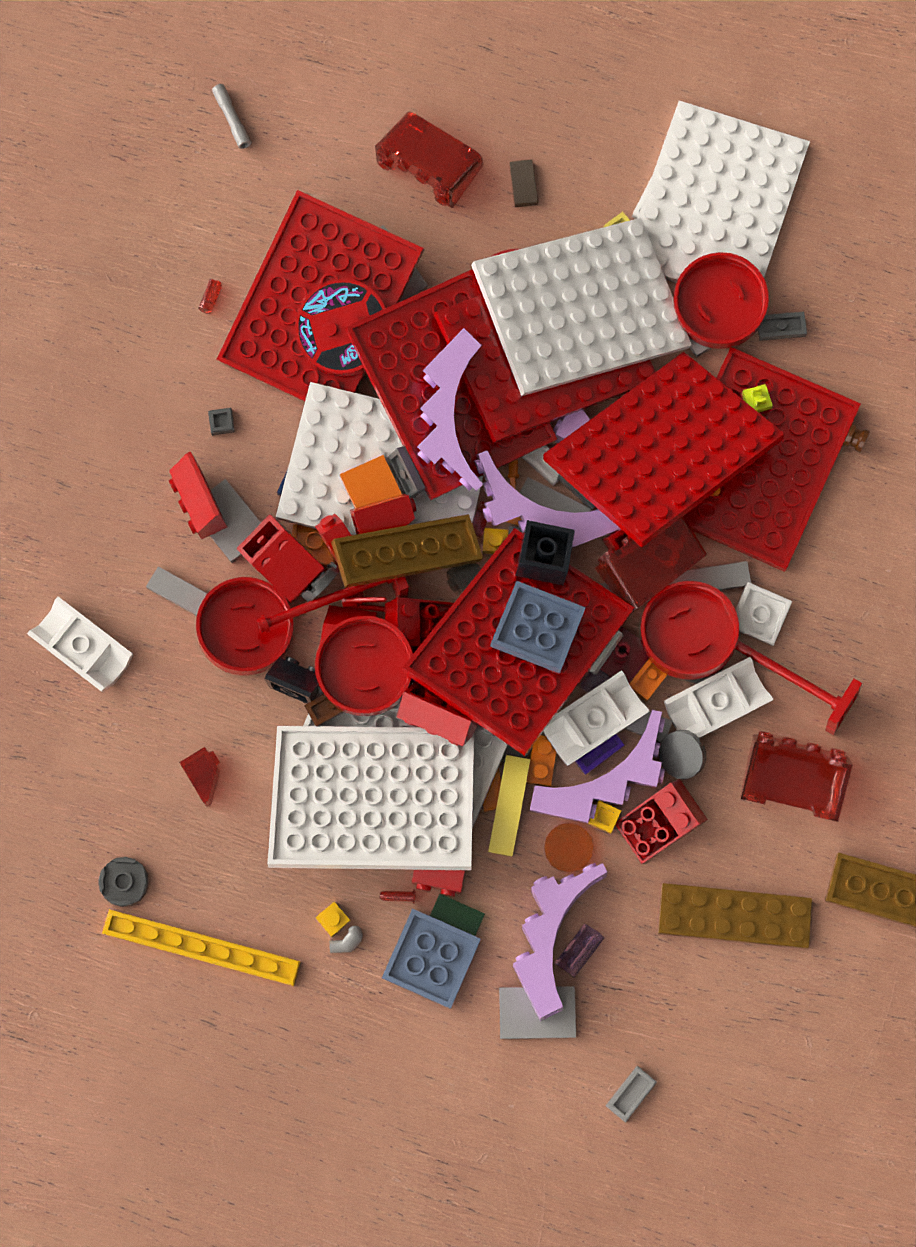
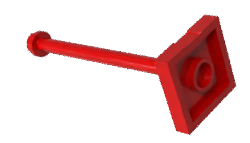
M405 577L363 584L358 587H347L265 618L264 614L260 615V618L256 620L261 633L265 631L270 632L269 627L386 582L391 584L396 598H408L409 586Z
M739 640L737 642L735 650L747 657H751L752 660L831 705V709L834 711L828 719L825 731L834 736L859 696L862 686L860 681L853 678L842 697L839 695L835 697Z

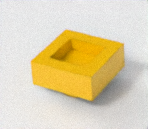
M484 528L483 553L494 554L507 538L508 530Z
M599 800L594 819L590 818L588 824L611 834L621 810Z
M335 902L315 917L331 937L350 922V919Z

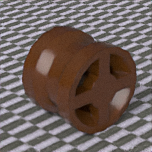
M852 424L843 446L854 447L855 451L860 453L870 431L866 429L860 430L857 428V425Z

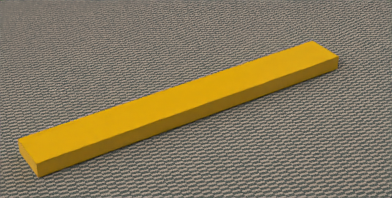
M110 909L102 934L291 986L295 985L301 964L297 960Z

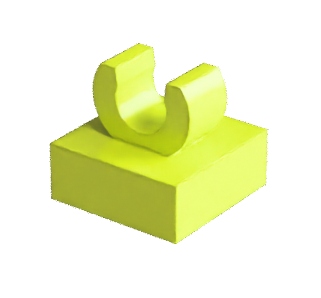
M766 384L742 391L744 401L757 412L772 409L773 405Z

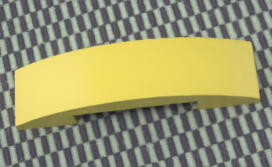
M506 755L488 852L513 856L530 759Z

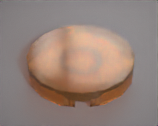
M564 823L556 826L547 835L544 852L546 859L552 867L561 872L571 873L581 870L588 864L594 847L591 836L583 827L578 824Z

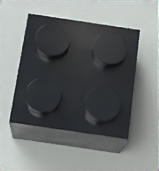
M527 520L522 536L515 576L563 586L568 574L575 530Z

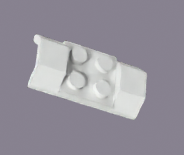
M60 597L55 599L51 611L43 621L27 633L101 692L115 684L128 668L133 653Z
M749 657L664 700V704L676 730H688L701 738L774 699L762 685L755 672L753 661Z
M620 671L558 712L543 732L559 757L569 766L647 714L649 709L633 691L623 671Z

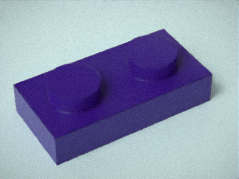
M616 734L576 760L575 763L584 775H587L622 749L624 743Z

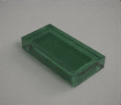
M439 894L430 914V917L473 936H476L485 916L484 913L442 894Z

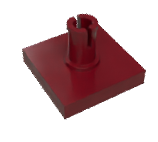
M621 627L619 631L623 634V637L599 671L609 678L623 671L630 684L649 658L644 651L642 641L627 629Z

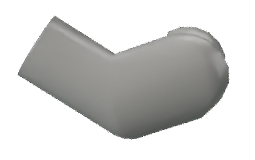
M351 926L343 940L330 941V953L354 951L362 941L363 934L361 933V928Z

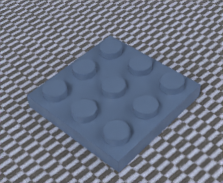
M516 581L490 647L560 674L586 607Z
M412 909L382 979L451 1009L481 939Z

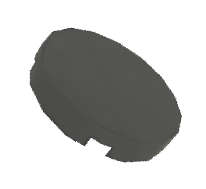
M336 562L329 563L327 565L328 570L326 572L323 571L304 590L301 596L307 602L318 596L337 576L340 570Z
M677 730L668 734L662 740L659 747V759L662 762V767L669 775L677 779H688L696 776L703 770L706 763V749L704 745L702 746L699 741L700 738L696 734L688 730Z
M119 857L111 860L101 870L98 879L99 890L103 897L111 904L120 907L132 906L139 902L146 894L149 885L148 873L144 866L135 859L128 857Z

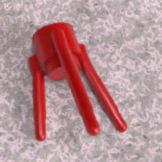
M362 591L341 600L344 608L351 607L352 609L385 612L384 606L363 603L386 602L387 598L364 597Z

